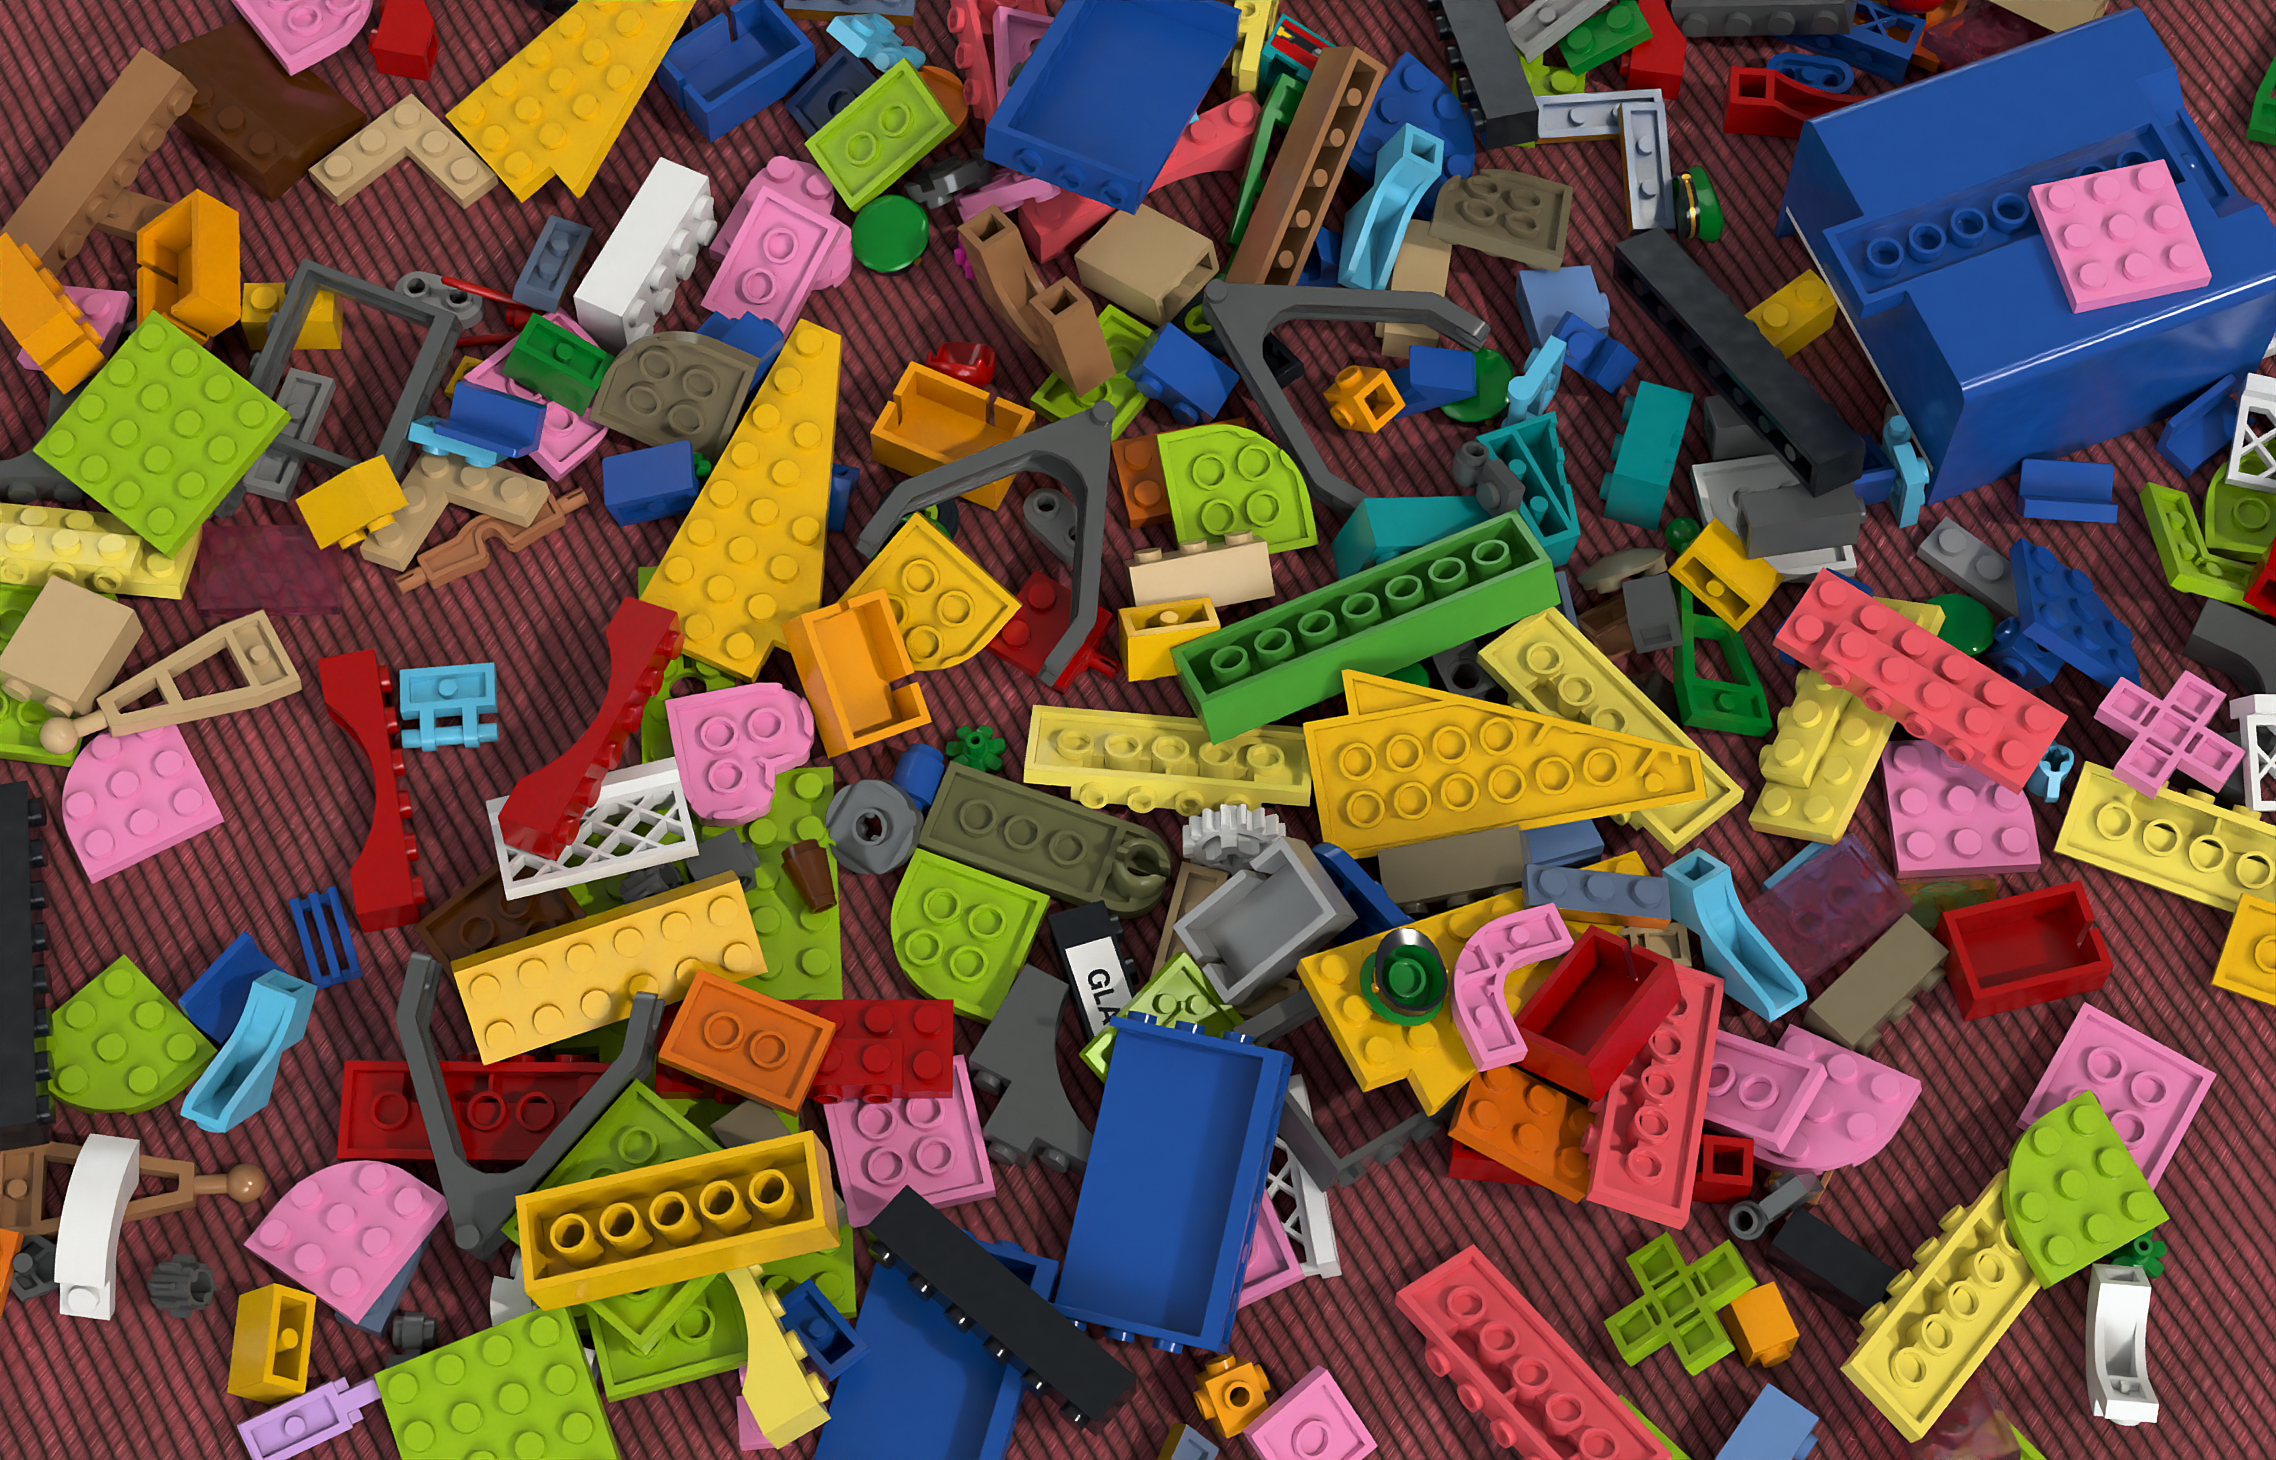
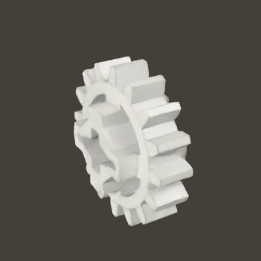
M1221 804L1220 811L1217 812L1205 808L1202 809V817L1191 815L1189 817V825H1183L1182 827L1183 857L1190 858V863L1226 871L1229 872V875L1232 874L1234 876L1241 869H1253L1249 862L1282 835L1286 836L1285 823H1279V816L1277 814L1265 816V808L1262 807L1248 811L1246 804H1240L1238 808L1237 805Z

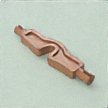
M581 486L556 499L550 492V495L529 528L485 513L469 521L460 530L457 537L418 555L417 561L419 566L397 577H393L400 593L404 595V593L427 582L432 589H436L454 579L484 569L490 562V555L484 544L488 538L497 537L506 545L509 551L519 552L542 536L566 524L564 515L584 505H588L589 500Z

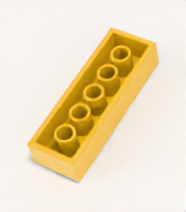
M733 870L450 962L484 1066L630 1018L637 991L658 994L657 999L664 1000L665 1006L684 1000L698 969L734 983L768 972L740 880Z
M813 1130L515 1196L524 1290L543 1311L841 1246L828 1151Z

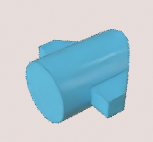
M2053 740L2026 782L2028 789L2032 793L2044 797V802H2057L2059 791L2074 762L2072 750L2057 744Z

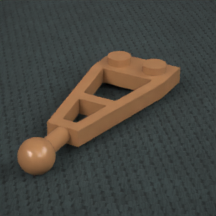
M50 1141V1144L1 1151L0 1228L24 1234V1236L40 1235L46 1240L58 1238L61 1216L45 1219L48 1161L75 1165L83 1146ZM139 1154V1174L179 1180L178 1191L133 1201L130 1198L122 1224L196 1207L197 1195L229 1194L231 1198L241 1203L255 1201L265 1190V1175L259 1167L250 1163L238 1164L228 1174L197 1175L198 1169L193 1162Z

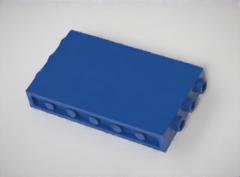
M1066 0L987 124L983 158L1027 176L1061 187L1067 191L1101 202L1112 208L1135 215L1237 43L1242 10L1216 0Z
M1128 1010L1127 1019L1111 1015L1109 1025L1117 1029L1118 1033L1055 1304H1049L1083 1332H1085L1088 1322L1105 1326L1104 1337L1133 1343L1135 1334L1153 1337L1152 1348L1182 1354L1183 1345L1227 1354L1294 1058L1286 1052L1252 1045V1036L1237 1032L1224 1031L1221 1039L1204 1035V1026L1176 1020L1175 1027L1169 1028L1156 1025L1158 1017L1138 1011Z
M961 1229L1044 1300L1052 1303L1059 1280V1261L1025 1253L1021 1246L1010 1241L996 1240L992 1244L977 1240L974 1234ZM876 1261L855 1327V1331L866 1342L871 1351L840 1374L828 1412L831 1419L824 1424L813 1460H1005L1026 1387L1020 1381L1022 1374L1008 1362L1001 1366L993 1361L981 1347L984 1342L970 1330L963 1334L954 1328L943 1315L945 1309L932 1298L925 1302L914 1294L905 1282L908 1278L896 1267L893 1266L890 1270H887Z

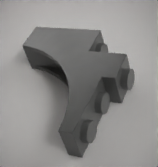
M1026 963L969 1058L970 1077L974 1078L973 1082L989 1094L999 1095L1000 1092L1004 1094L983 1129L985 1148L988 1149L987 1153L991 1158L1005 1166L1011 1167L1015 1163L1027 1170L1035 1154L1040 1155V1160L1051 1169L1061 1173L1069 1170L1084 1178L1093 1135L1078 1118L1067 1099L1060 1081L1055 1055L1059 1026L1064 1012L1069 1005V984Z

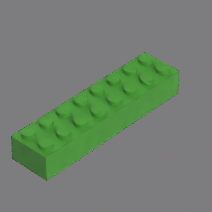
M1514 509L1170 649L1182 691L1212 745H1216L1345 692L1341 670L1352 669L1384 676L1445 650H1450L1479 636L1494 632L1523 618L1538 614L1545 609L1560 604L1561 600L1552 560L1520 514Z

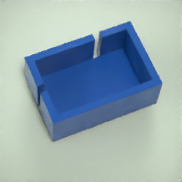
M741 0L730 7L733 38L735 41L731 43L728 18L722 12L671 44L657 68L659 86L682 111L686 109L687 117L710 143L795 90L817 72L814 44L774 0Z

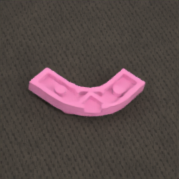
M1554 902L1511 913L1487 923L1468 940L1456 961L1449 987L1450 1007L1457 1029L1478 1072L1522 1061L1528 1052L1524 1040L1507 1008L1503 993L1504 982L1510 972L1527 964L1565 955L1573 947L1574 942Z

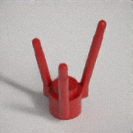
M449 276L441 278V282L444 285L507 304L506 326L514 327V332L461 337L458 339L455 347L508 343L523 331L533 312L540 316L547 313V311L535 310L526 304L512 300L513 295Z

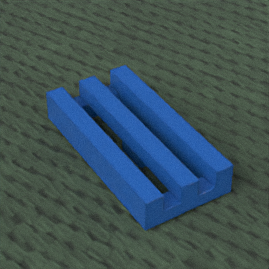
M336 885L326 888L327 893L318 895L316 891L309 893L307 899L300 901L296 897L289 900L313 985L318 986L317 990L363 976ZM328 905L332 906L350 967L342 971L338 964L322 907ZM313 911L331 973L329 975L322 976L304 916L305 912Z

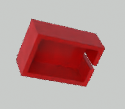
M2081 880L1942 913L1932 936L1950 951L1943 966L1947 972L1946 975L1963 1022L2102 988L2113 969V964L2099 928L2089 930L2095 917ZM2082 942L2079 948L2077 943Z
M1590 925L1515 1017L1514 1022L1528 1049L1525 1058L1522 1061L1516 1062L1517 1065L1598 1103L1682 998L1673 961L1637 944L1630 950L1626 939Z

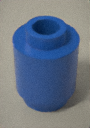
M913 743L908 745L906 752L900 754L891 782L901 786L911 796L915 806L921 810L922 814H926L930 811L945 772V767L942 764L944 756L939 750L931 746Z

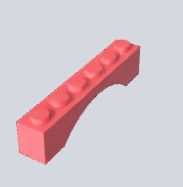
M1247 91L1198 115L1199 120L1186 127L1147 194L1189 176L1212 171H1233L1245 165L1258 115L1261 111V107L1252 94ZM1270 140L1266 154L1270 152ZM1059 187L1061 193L1049 200L1036 203L1034 197L1024 200L1025 203L1018 207L1019 232L1040 265L1080 246L1119 209Z

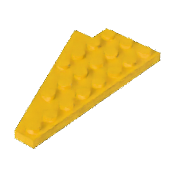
M579 0L448 112L445 117L521 203L526 201L555 175L579 199L589 187L697 0Z
M802 318L799 319L639 599L677 612L680 630L684 634L682 654L749 684L755 683L775 646L791 653L781 624L802 614L820 609L822 604L843 343L841 335Z
M1352 669L1341 670L1349 715L1303 723L1323 842L1332 843L1340 847L1354 860L1378 856V850L1517 824L1522 830H1529L1708 798L1700 750Z
M1636 850L1580 868L1583 870L1652 877ZM1522 887L1300 959L1296 970L1362 1092L1407 1078L1429 1117L1435 1115L1478 1072L1453 1019L1449 999L1451 975L1466 943L1481 927L1499 917L1523 910ZM1562 919L1574 945L1590 925H1594L1614 935H1618L1626 927ZM1398 928H1412L1426 935L1438 949L1444 966L1447 967L1449 972L1447 976L1448 986L1442 1009L1434 1019L1420 1026H1401L1384 1019L1373 1010L1361 990L1360 970L1362 964L1371 953L1377 951L1382 939L1388 933ZM1567 954L1527 964L1510 972L1505 979L1503 993L1513 1020Z

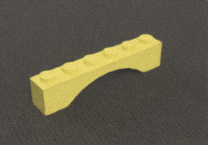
M762 1264L726 1271L725 1274L733 1284L740 1300L748 1334V1363L742 1394L763 1435L778 1450L831 1419L823 1403L830 1399V1395L816 1371L808 1375L801 1361L808 1356V1353L794 1329L786 1332L779 1319L786 1314L785 1308L772 1287L764 1290L758 1276L765 1273Z

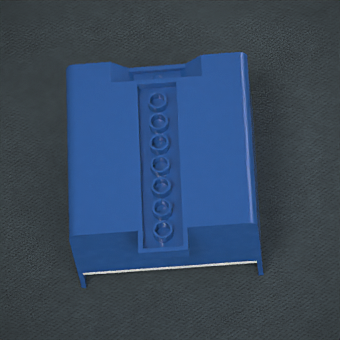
M2137 6L2114 12L1805 120L1803 123L1774 233L1777 239L1798 232L1899 415L1907 419L1911 436L1932 472L1924 493L1926 507L2020 473V464L2023 458L2055 460L2175 416L2230 373L2238 379L2231 394L2237 393L2247 374H2255L2262 359L2276 354V229L2260 203L2238 194L2184 106L2174 62L2147 18ZM2164 159L2212 277L2208 286L2073 314L2027 197L2031 186Z

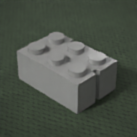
M1282 835L1249 862L1255 871L1241 869L1172 925L1194 959L1208 963L1201 969L1225 1004L1249 1007L1296 969L1300 959L1316 953L1358 919L1351 906L1304 840ZM1264 873H1269L1273 875L1267 878ZM1225 961L1227 965H1220V963Z

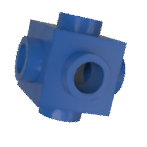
M2012 616L2002 621L1993 633L1995 640L1985 654L1998 666V671L2002 676L2015 682L2024 690L2050 684L2065 662L2054 653L2022 634L2020 617L2014 618Z

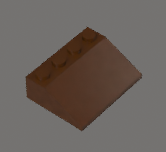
M245 18L173 46L159 58L182 73L198 91L194 95L192 104L187 112L178 116L173 124L271 203L276 201L309 172L308 169L326 157L367 121L366 114L308 68L290 76Z

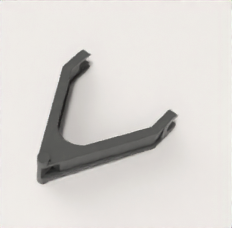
M1213 279L1206 285L1201 308L1203 318L1209 322L1285 453L1292 459L1300 471L1309 494L1318 502L1347 519L1350 518L1363 498L1372 497L1329 472L1263 359L1262 343L1264 338L1277 325L1291 319L1425 324L1472 352H1478L1491 330L1489 325L1480 318L1433 292L1225 283L1223 280Z
M1105 400L1098 401L1092 408L901 482L866 525L859 536L861 540L854 549L871 559L903 517L1018 472H1043L1059 480L1073 497L1077 507L1068 630L1043 663L1044 666L1036 675V678L1051 688L1080 650L1097 620L1112 421L1115 415L1114 406Z
M413 952L409 959L397 1007L396 1024L454 1226L455 1242L461 1249L478 1260L489 1262L497 1257L499 1248L508 1238L500 1229L517 1212L515 1196L535 1192L637 1078L643 1082L650 1074L663 1022L665 1001L657 999L658 994L637 991L631 1009L622 1053L523 1166L506 1173L485 1174L475 1170L467 1161L429 1030L442 975V964L437 963L436 960H431L432 955Z

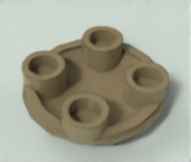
M1628 548L1613 552L1589 566L1577 578V581L1583 585L1584 590L1597 588L1599 594L1622 588L1623 578L1637 573H1640L1641 577L1656 575L1667 570L1664 559L1666 551L1656 548Z

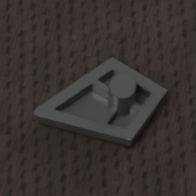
M40 1235L24 1236L20 1253L13 1259L15 1271L10 1287L22 1302L60 1289V1283L54 1282L57 1246Z

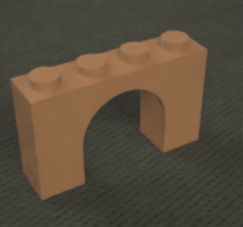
M995 204L957 227L984 300L1079 398L1117 373L1091 300L1067 276L1045 289L1030 262L1018 227Z

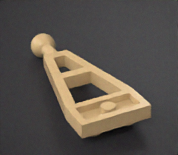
M262 609L218 626L96 698L98 711L72 721L65 717H53L47 720L40 730V742L48 752L62 755L73 750L79 738L107 727L114 738L259 707L302 690L301 679L265 611ZM227 647L247 687L183 700L173 678ZM155 688H158L165 702V705L120 714L118 711Z

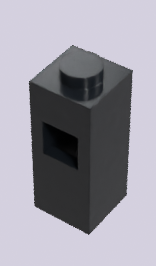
M1799 1205L1772 1241L1764 1260L1857 1323L1872 1306L1878 1302H1882L1884 1305L1891 1298V1294L1886 1290V1287L1899 1274V1272Z

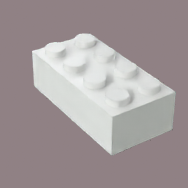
M660 157L575 292L573 298L579 325L598 344L600 349L614 357L632 342L653 334V326L659 316L666 315L671 309L675 298V290L681 280L686 281L691 276L695 268L696 256L703 245L708 246L712 242L717 230V222L714 220V198L711 197L708 176Z

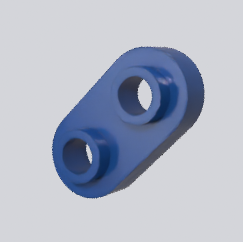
M1783 52L1774 55L1766 69H1775L1790 79L1807 86L1832 93L1849 95L1854 81L1851 67L1837 58ZM1823 84H1832L1834 87L1824 86Z

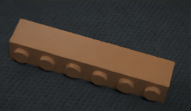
M1356 46L1323 47L1227 274L1225 283L1296 286L1387 69L1386 66Z
M141 47L2 228L0 236L7 232L18 246L26 241L43 262L37 269L40 271L44 267L46 269L49 268L57 278L58 273L68 260L80 252L84 239L94 226L106 218L110 212L111 204L123 188L129 186L135 180L139 167L149 154L161 146L166 132L178 116L183 115L190 108L193 97L198 92L182 73Z

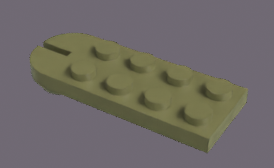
M954 761L949 763L920 832V839L917 845L919 849L1078 906L1104 900L1109 916L1117 914L1119 919H1133L1152 911L1163 899L1166 884H1169L1172 862L1168 847L1150 829Z

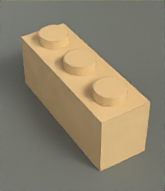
M1410 219L1395 260L1394 271L1390 274L1385 290L1433 292L1445 298L1452 245L1428 235L1430 221ZM1377 322L1375 337L1383 338L1381 355L1409 359V346L1437 347L1439 333L1425 324Z
M1241 530L1225 534V541L1208 545L1206 539H1194L1179 543L1180 550L1162 553L1161 548H1147L1135 551L1133 553L1134 559L1123 561L1130 606L1137 607L1211 597L1215 608L1275 596L1266 540L1259 535L1253 536L1252 530Z

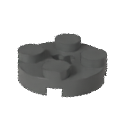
M984 149L970 150L973 159L961 162L958 154L950 156L915 173L913 176L916 183L906 180L903 185L909 199L918 205L927 203L928 208L933 209L953 200L952 192L966 186L968 190H974L990 183L993 179L989 171L993 166L989 160L983 158Z
M864 779L843 787L830 802L825 816V828H829V837L836 842V846L832 843L829 844L832 854L844 867L859 874L889 873L905 864L917 848L920 839V829L923 825V814L915 806L911 796L901 786L885 779ZM878 816L883 828L881 835H874L870 839L866 836L868 826L863 823L866 817L875 818Z

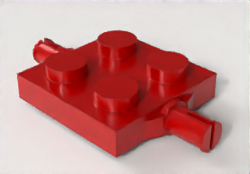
M1034 570L1021 591L1014 595L1023 605L985 648L988 652L1039 680L1036 678V675L1044 666V661L1068 630L1071 590ZM1098 606L1097 620L1094 627L1087 635L1080 650L1051 688L1065 695L1076 677L1089 667L1109 677L1111 680L1116 677V673L1118 674L1121 669L1122 662H1118L1100 651L1102 639L1114 623V614Z

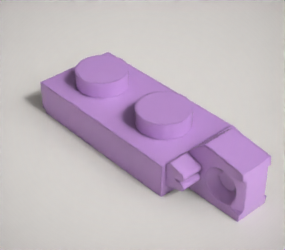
M344 1376L335 1381L331 1379L306 1391L305 1394L295 1396L238 1423L237 1427L252 1460H286L353 1428L354 1423L364 1419L359 1408L381 1398L374 1376L351 1386L348 1385Z

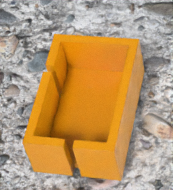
M197 188L137 231V263L142 265V267L137 269V328L154 309L199 345L203 346L209 336L215 337L241 319L239 212Z
M5 232L0 236V318L22 348L65 395L108 362L97 347L104 340L87 319L81 324L78 320L85 315L68 294H61L65 291V288L49 268L46 269L44 267L40 271L37 269L43 262L29 244L25 241L18 246L8 233Z
M911 361L893 392V402L888 400L870 432L872 459L909 476L916 477L1036 430L1035 411L997 397L994 402L995 426L989 424L991 421L990 393ZM1017 473L959 496L997 511Z
M885 588L802 614L781 624L828 759L932 722L918 682L891 691L890 682L915 672Z

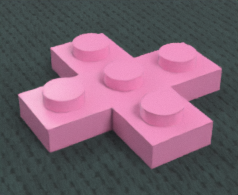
M2185 670L2162 701L2121 676L2100 704L2093 717L2133 741L2116 764L2111 775L2152 800L2176 768L2219 793L2246 752L2206 727L2221 707L2227 694Z

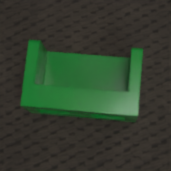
M533 312L516 341L501 373L583 417L615 357Z

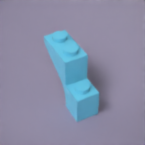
M1406 122L1377 152L1374 186L1345 214L1338 283L1353 289L1385 290L1411 216L1424 193L1441 175L1444 140Z
M1697 848L1662 869L1663 878H1668L1671 917L1700 935L1705 972L1725 979L1724 993L1768 1022L1774 1021L1807 1000L1806 988L1803 982L1756 928L1743 910L1735 892L1731 870L1728 865L1702 849Z
M276 969L254 980L246 1006L233 1034L186 1096L180 1115L196 1121L197 1126L205 1131L226 1133L267 1106L282 1052L303 1039L318 986Z

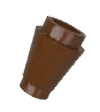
M808 839L793 844L782 851L781 855L784 863L781 865V868L808 907L810 914L822 913L836 906L837 901L834 896L835 891L826 848L820 847L817 839Z

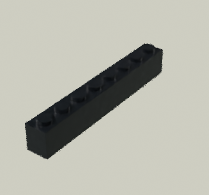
M1660 226L1615 244L1613 279L1814 498L1862 477L1866 444L1861 435L1851 430L1838 416L1834 406L1828 402L1826 403L1812 388L1809 380L1804 375H1800L1790 365L1782 351L1774 347L1760 333L1756 323L1744 316L1735 306L1732 298L1727 293H1723L1713 283L1703 267L1697 266L1685 253L1684 248L1677 240H1673Z
M27 780L0 784V1152L50 1144L49 1125L56 1123L54 1099L51 1094H48V1080H54L55 1066L50 1050H47L46 1037L53 1036L54 1027L49 1007H45V994L52 992V978L49 966L44 964V951L51 949V938L48 925L45 921L43 922V909L49 908L50 899L46 881L42 880L41 867L48 866L46 843L43 838H40V826L47 824V813L43 798L35 797Z

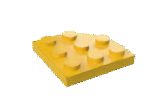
M919 511L914 513L836 602L841 603L847 599L885 588L913 670L915 671L945 669L973 657L997 635L1023 605L1022 602Z

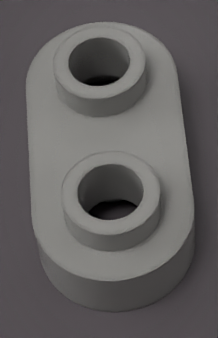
M415 271L404 275L395 286V292L456 314L463 329L475 326L484 316L485 306L481 296L442 284L441 278L443 276ZM419 288L424 289V290H423L422 292H420V293H416V294L411 293V291H413V290H415V289H419ZM458 298L467 299L461 304L453 303Z
M1037 489L1030 493L1024 502L1025 525L1062 562L1073 566L1075 541L1070 539V537L1076 534L1077 507L1056 489ZM1042 505H1051L1054 507V509L1048 512L1041 511L1039 507Z

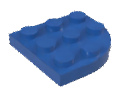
M1406 51L1397 59L1381 81L1347 165L1374 186L1377 152L1406 122L1444 140L1441 175L1424 193L1411 216V219L1431 221L1432 211L1442 185L1458 174L1461 175V180L1472 176L1475 162L1474 138L1467 115L1456 96L1435 74L1411 53Z
M2021 537L2009 549L2022 634L2110 690L2121 676L2142 688L2138 671L2139 664L2130 643L2133 640V634L2123 622L2116 619L2106 604L2092 590L2093 584L2089 577L2079 569L2074 568L2071 571L2057 561L2050 550L2043 546L2036 547Z

